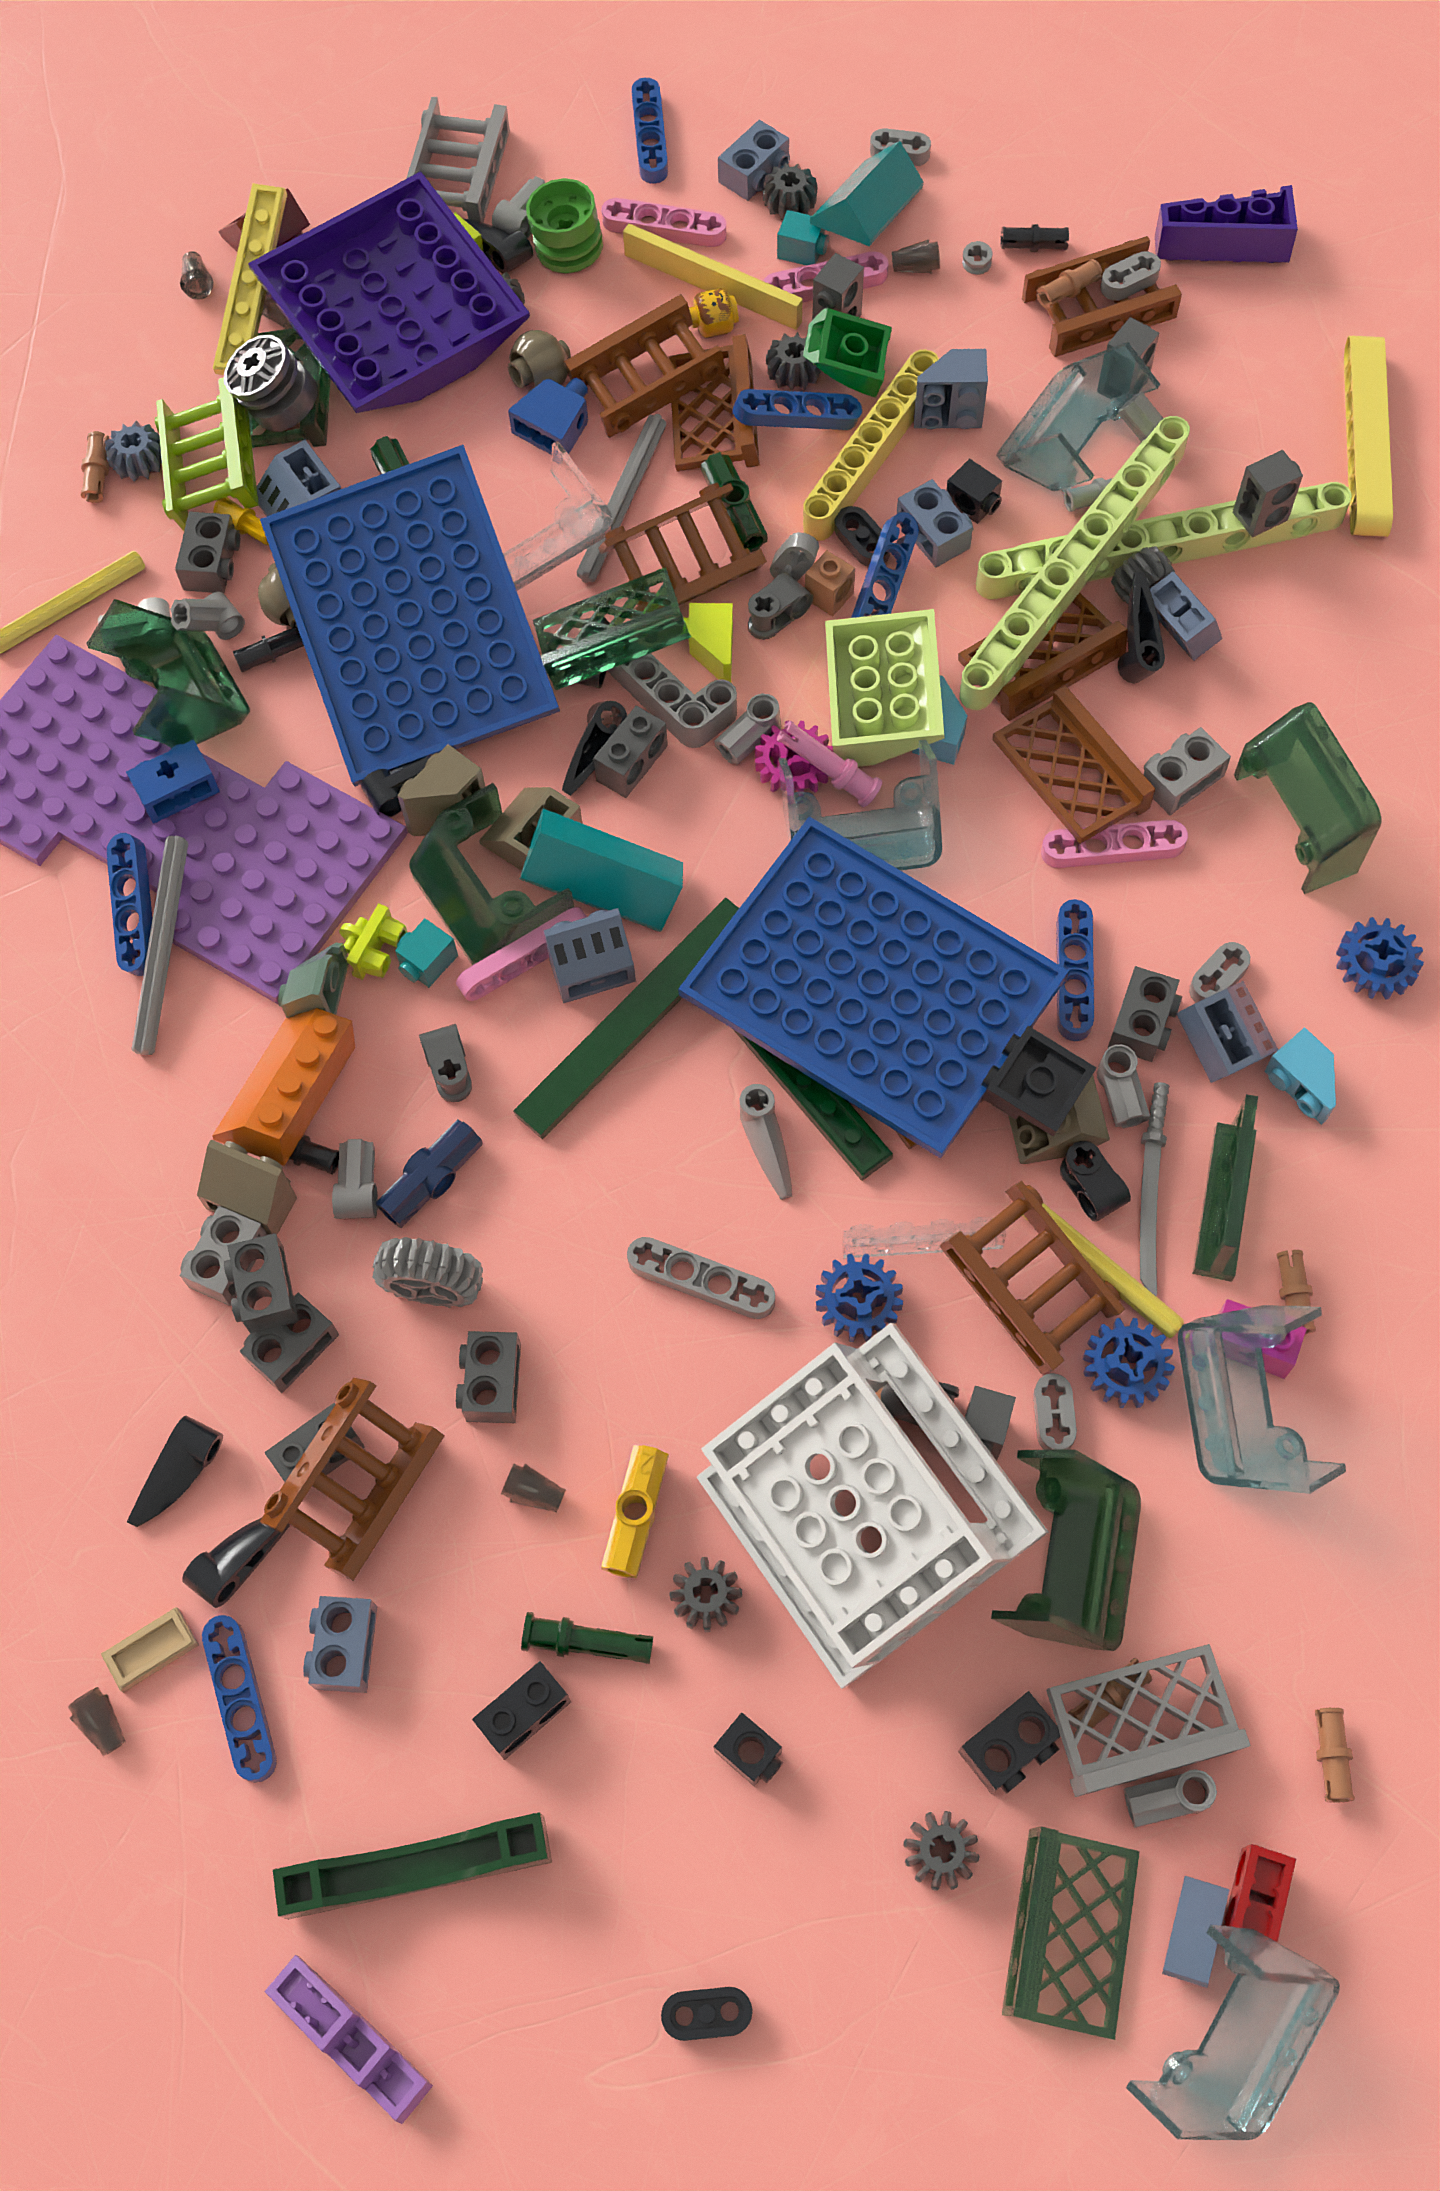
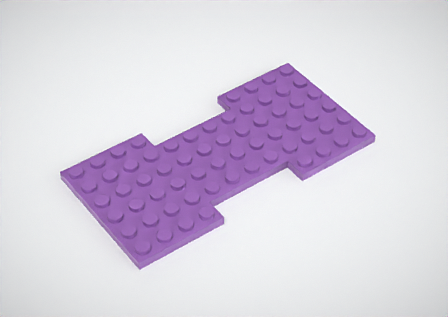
M56 634L0 699V844L40 867L60 841L64 839L107 864L106 853L109 841L118 833H127L144 843L147 855L149 886L152 891L157 893L165 840L168 836L183 837L188 841V849L172 943L278 1004L280 987L282 984H287L290 971L320 951L407 836L406 826L379 812L380 815H377L372 807L288 761L284 762L264 788L203 753L202 755L213 773L220 792L153 824L126 771L136 767L142 761L151 760L168 752L176 745L185 744L155 727L173 705L170 697Z

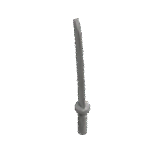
M1162 1082L1154 1083V1094H1152V1105L1148 1121L1149 1127L1147 1132L1142 1134L1141 1143L1145 1145L1140 1211V1280L1143 1286L1155 1296H1157L1156 1224L1161 1148L1165 1147L1167 1136L1163 1135L1162 1129L1165 1122L1164 1116L1166 1115L1167 1095L1169 1094L1170 1087Z

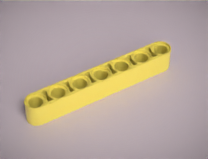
M1349 335L1344 349L1348 488L1352 494L1349 504L1351 535L1388 537L1393 522V497L1385 338Z
M923 349L915 351L908 358L806 498L803 504L804 533L813 536L817 541L825 540L835 531V517L841 509L854 505L913 423L917 377L939 360L936 353Z

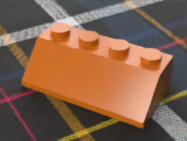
M318 1008L286 1018L213 1133V1140L223 1144L226 1141L236 1143L250 1154L259 1157H269L285 1166L355 1049L352 1020Z

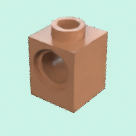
M828 550L805 573V588L814 597L812 604L832 617L854 594L855 567Z

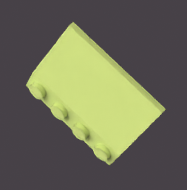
M934 609L825 621L832 747L835 754L843 760L847 758L858 762L857 767L870 766L945 739Z

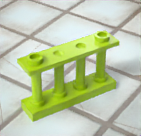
M224 377L218 379L220 394L217 395L216 400L174 414L163 399L156 401L157 416L155 417V425L160 437L165 499L162 500V505L167 517L170 520L173 519L183 531L185 530L188 518V510L228 496L237 498L244 508L259 506L248 410L228 391L224 384ZM222 413L223 422H220L219 427L181 440L180 427ZM225 440L226 449L222 451L221 455L183 467V454ZM228 468L229 477L225 479L224 483L186 495L185 482Z

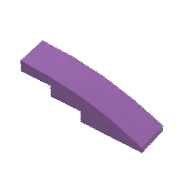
M295 1955L264 1991L322 2052L329 2055L359 2087L365 2089L396 2122L403 2124L433 2087L379 2031L299 1956Z

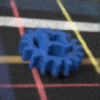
M1374 917L1369 918L1366 926L1359 921L1356 922L1351 932H1345L1336 951V955L1341 957L1336 968L1347 970L1342 979L1344 983L1352 980L1357 984L1354 988L1356 993L1360 992L1363 988L1368 989L1370 999H1373L1377 992H1381L1385 1000L1390 999L1394 990L1399 995L1404 994L1408 985L1413 986L1419 976L1417 973H1419L1424 963L1418 959L1423 952L1422 947L1412 946L1416 935L1405 936L1402 933L1405 928L1403 924L1397 926L1396 929L1390 927L1391 922L1389 918H1386L1382 925H1377Z
M866 1253L862 1257L861 1262H856L852 1254H848L847 1264L842 1265L836 1259L832 1261L833 1274L823 1270L821 1281L825 1285H816L815 1295L822 1298L816 1301V1311H826L822 1317V1324L826 1326L834 1323V1336L836 1337L841 1335L843 1331L849 1332V1342H854L857 1334H863L867 1342L871 1339L872 1331L876 1330L878 1333L886 1327L885 1322L896 1325L898 1316L894 1311H901L903 1306V1300L896 1298L902 1294L903 1286L902 1284H892L896 1279V1271L890 1270L885 1273L883 1271L884 1260L880 1259L875 1265L869 1263V1254ZM864 1275L869 1276V1277L873 1278V1279L876 1280V1281L874 1282V1281L870 1280L869 1278L865 1277ZM846 1278L847 1282L844 1287L836 1289L835 1293H832L835 1286L842 1279ZM860 1293L865 1302L858 1303L857 1298L853 1297V1294ZM886 1302L881 1313L872 1318V1312L875 1307H880ZM841 1314H846L847 1316L851 1317V1318L854 1319L855 1321L849 1320V1319L845 1318L844 1316H842Z
M1116 1318L1113 1323V1330L1107 1325L1102 1324L1098 1330L1100 1337L1091 1335L1087 1344L1093 1350H1085L1082 1360L1092 1364L1088 1365L1083 1373L1085 1377H1095V1381L1090 1388L1092 1391H1097L1101 1388L1106 1391L1103 1398L1104 1402L1107 1403L1114 1396L1118 1398L1119 1408L1124 1409L1128 1400H1133L1136 1408H1141L1144 1403V1396L1154 1402L1159 1396L1157 1389L1165 1391L1170 1382L1164 1376H1171L1175 1366L1165 1362L1171 1359L1173 1349H1162L1161 1346L1166 1336L1163 1334L1154 1338L1151 1335L1153 1330L1151 1323L1143 1330L1138 1328L1137 1318H1133L1129 1326H1124L1122 1320ZM1113 1342V1354H1108L1105 1358L1101 1359L1103 1349ZM1123 1356L1127 1358L1129 1363H1136L1134 1369H1130L1128 1363H1121ZM1155 1367L1153 1378L1144 1384L1143 1380L1145 1377L1143 1372L1150 1371L1151 1368ZM1111 1379L1115 1380L1116 1382L1120 1383L1121 1385H1118L1117 1383L1113 1382Z

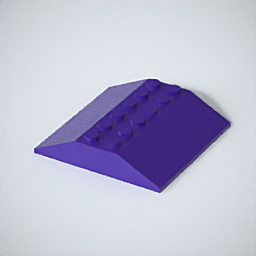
M421 171L248 263L253 274L356 413L417 402L475 370L530 318V312Z

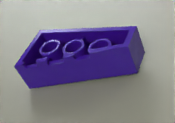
M1292 185L1281 186L1280 191L1277 193L1267 194L1265 189L1253 190L1249 197L1234 198L1233 194L1220 195L1214 202H1206L1203 198L1161 204L1154 236L1156 256L1159 259L1170 261L1290 262L1298 231Z

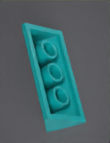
M901 141L866 159L812 215L810 224L870 247L923 188L924 182Z
M543 809L519 879L600 910L609 911L618 908L621 918L661 932L683 888V862Z

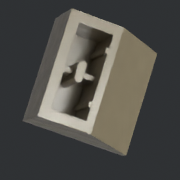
M449 744L440 753L433 754L426 762L425 768L415 778L407 780L397 795L408 833L412 836L466 832L490 807L482 768Z
M551 787L524 788L481 837L479 842L482 846L522 871L542 810L546 809L583 824L581 808L578 804Z
M1093 1075L1054 1137L1021 1116L1014 1119L1008 1115L1021 1164L1064 1158L1069 1147L1079 1141H1088L1099 1146L1110 1140Z
M210 1140L207 1145L197 1196L204 1207L214 1213L218 1206L224 1207L260 1223L267 1235L278 1234L297 1200V1196L290 1185L291 1181L282 1170L283 1166L266 1156H261L260 1160L247 1155L248 1152L236 1143L226 1141L223 1145Z

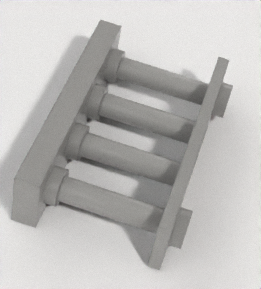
M432 96L428 110H423L422 129L406 179L421 171L427 178L470 183L469 191L465 190L463 194L438 190L436 192L447 206L462 207L463 211L467 212L468 219L484 222L510 133L507 106L494 104L491 117L486 118L485 121L443 116L440 113L438 97ZM440 129L483 134L484 140L475 145L437 140ZM432 153L477 159L476 166H472L471 169L429 163Z

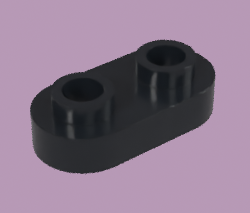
M856 506L845 507L835 517V534L861 564L869 567L873 553H870V551H875L882 529L864 509ZM848 528H855L857 530L851 531ZM888 552L884 553V563H886L890 557V553Z
M735 1987L681 1991L671 1995L665 2001L661 2011V2022L665 2031L672 2038L680 2041L735 2036L742 2033L749 2026L753 2013L752 2005L748 1996L742 1990ZM727 2002L735 2003L739 2009V2014L733 2021H726L721 2015V2008ZM681 2007H688L693 2012V2020L687 2026H681L676 2020V2013Z

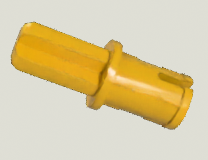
M228 497L215 502L213 513L231 515L234 528L239 530L241 535L247 533L263 544L269 545L261 521L256 517V512L253 509L241 507Z

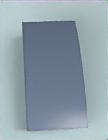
M1188 1876L1184 1877L1162 1974L1208 1988L1230 1889Z

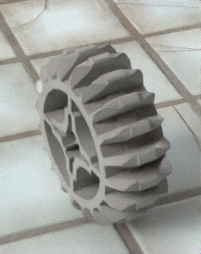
M404 1237L382 1242L377 1255H375L372 1277L375 1279V1283L386 1292L394 1293L396 1297H403L408 1299V1301L448 1308L451 1306L463 1307L473 1304L474 1300L477 1299L483 1282V1268L481 1267V1262L470 1253H464L461 1248H453L448 1244L437 1243L434 1240L427 1241L421 1238L410 1239Z

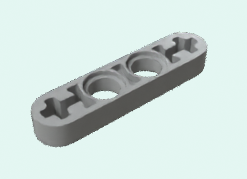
M650 1237L637 1238L628 1247L627 1259L629 1268L640 1277L753 1319L767 1317L775 1307L776 1295L774 1288L764 1279ZM646 1249H650L652 1258L660 1262L664 1261V1255H668L669 1257L664 1265V1273L659 1272L660 1265L655 1261L647 1260L644 1265L639 1264V1258L636 1253L644 1254ZM683 1261L691 1264L694 1268L692 1276L687 1280H677L671 1274V1269L676 1263ZM718 1275L727 1277L731 1281L729 1291L724 1294L713 1293L708 1288V1283L713 1277ZM738 1283L744 1284L743 1293L755 1296L757 1291L764 1292V1300L767 1303L760 1302L757 1307L751 1306V1298L740 1293L739 1301L733 1300L737 1295Z

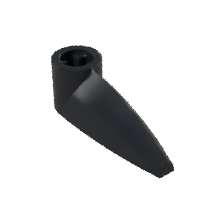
M463 218L481 234L484 254L501 273H509L533 257L532 245L523 232L518 230L509 234L492 225Z
M1135 572L1133 574L1127 616L1128 651L1118 660L1119 674L1125 681L1133 684L1141 682L1161 669L1165 662L1159 621L1144 572Z
M602 701L593 704L587 714L588 725L578 742L563 783L562 791L571 796L595 770L594 756L627 717L626 710L620 703L616 701ZM602 711L612 712V715H610V717H613L612 724L603 725Z
M187 1415L183 1416L174 1427L129 1515L127 1523L138 1527L170 1507L190 1487L203 1468L207 1467L215 1458L223 1441V1433Z
M261 1518L247 1524L222 1541L209 1553L207 1551L202 1552L195 1557L184 1571L182 1582L214 1608L222 1606L258 1567L290 1527V1524H287L282 1533L259 1522Z

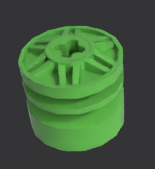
M555 179L540 185L530 195L526 204L527 218L530 231L533 234V243L538 259L546 268L560 273L578 272L591 266L599 258L603 249V236L594 194L587 185L574 179Z

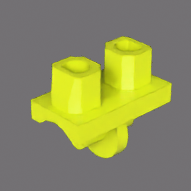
M378 903L369 921L359 917L355 925L350 923L342 924L339 933L346 940L344 946L349 954L346 960L353 967L352 976L363 980L366 973L384 978L387 973L391 958L389 954L381 952L380 949L384 942L397 947L399 940L407 933L406 925L392 918L389 907Z

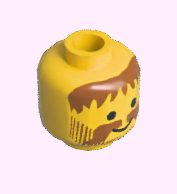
M722 288L696 294L693 300V307H689L693 322L691 328H698L699 333L704 338L728 334L733 330L734 323L739 322L736 299L734 295H729Z

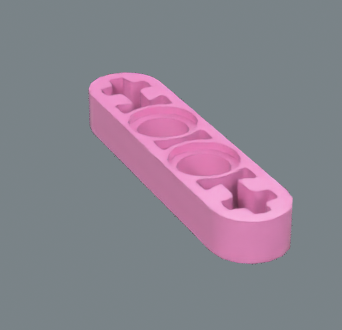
M623 198L608 199L602 205V223L611 232L623 234L626 226L632 224L674 242L716 247L726 240V220L722 215L715 212ZM646 216H652L656 218V221L650 224L642 223L640 219ZM677 221H684L688 226L677 229L672 224Z
M874 251L845 257L864 267L863 289L879 286L886 281L888 277V259L882 253ZM828 261L775 272L765 277L764 282L803 298V302L812 301L813 287H806L801 282L806 279H814Z
M1175 820L1115 824L1090 838L1101 840L1106 846L1104 851L1099 853L1090 851L1086 847L1085 843L1087 841L1082 844H1078V853H1075L1076 846H1074V842L1077 840L1068 829H1058L1049 832L1043 839L1041 857L1047 865L1053 868L1174 858L1183 852L1188 839V832L1184 825ZM1164 834H1170L1171 838L1176 840L1175 844H1169L1168 839L1164 838ZM1129 835L1136 836L1142 841L1143 846L1138 849H1130L1124 845L1122 839ZM1150 835L1153 836V837H1152V842L1155 841L1153 847H1150V841H1151V836H1150ZM1053 844H1060L1061 849H1065L1064 854H1057Z
M580 907L566 910L466 969L456 980V985L468 1001L484 997L549 958L544 930L550 929L558 922H573L586 918V914Z

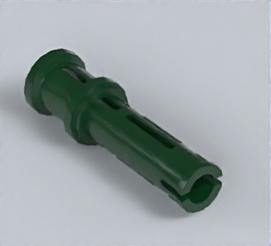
M533 1612L526 1613L521 1651L528 1652L530 1648L555 1651L559 1657L568 1656L569 1652L650 1664L654 1636L573 1625L574 1621L567 1617L557 1621L537 1618Z

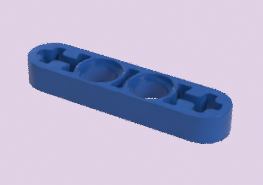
M644 77L636 80L631 88L639 174L643 181L656 184L662 182L668 176L659 83L656 80ZM643 94H649L650 101L644 102ZM653 115L656 119L653 121H643L641 117ZM647 139H655L659 141L656 145L648 146L643 143ZM650 159H656L655 168H650Z
M746 389L739 393L733 406V414L739 422L749 426L850 430L855 427L860 418L862 406L855 397L848 394ZM774 405H784L790 413L783 414ZM810 405L818 408L821 415H813L807 410L806 406Z
M900 512L888 519L883 525L851 618L865 617L870 614L871 616L891 614L919 533L918 523L911 514ZM898 524L902 526L901 532L905 534L899 539L900 529L897 527ZM885 552L891 553L895 557L897 563L895 570L889 569L885 565L883 559ZM874 583L882 585L885 589L886 597L884 601L878 600L873 594Z
M118 833L109 841L106 853L116 960L122 970L136 976H143L153 920L146 848L140 839L127 833ZM134 877L136 887L131 894L125 896L123 891L125 882ZM133 913H138L139 923L137 927L132 931H128V918Z
M1073 899L1062 904L1056 922L1057 964L1069 970L1067 979L1057 992V1027L1062 1037L1067 1040L1081 1041L1090 1034L1094 1022L1092 909L1087 903L1082 900ZM1070 913H1076L1077 918L1080 920L1077 933L1071 934L1072 920L1069 918ZM1070 945H1077L1085 951V957L1080 960H1072L1066 956L1064 950ZM1072 979L1080 980L1085 985L1086 990L1082 994L1074 995L1066 990L1064 984ZM1073 1006H1079L1078 1020L1082 1022L1080 1028H1074L1073 1023L1070 1021Z
M226 1615L215 1616L204 1626L202 1642L233 1765L237 1774L243 1779L253 1783L263 1782L275 1771L277 1759L245 1633L242 1626L232 1617ZM221 1626H224L229 1631H233L234 1634L227 1638L229 1650L233 1654L240 1651V1656L226 1657L223 1646L219 1642L213 1641V1638L219 1635V1628ZM218 1657H226L221 1661L217 1662ZM238 1665L243 1667L245 1679L241 1686L236 1689L225 1688L222 1679L224 1672L231 1666ZM242 1707H251L256 1713L255 1723L247 1731H238L233 1725L234 1715ZM261 1734L262 1739L253 1740V1744L258 1754L266 1755V1760L260 1763V1771L255 1773L250 1767H245V1762L251 1759L249 1746L245 1743L239 1746L238 1741L251 1740Z

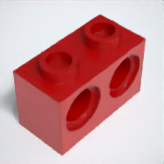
M1250 1844L1241 1849L1221 1939L1262 1953L1276 1951L1296 1858L1255 1844Z

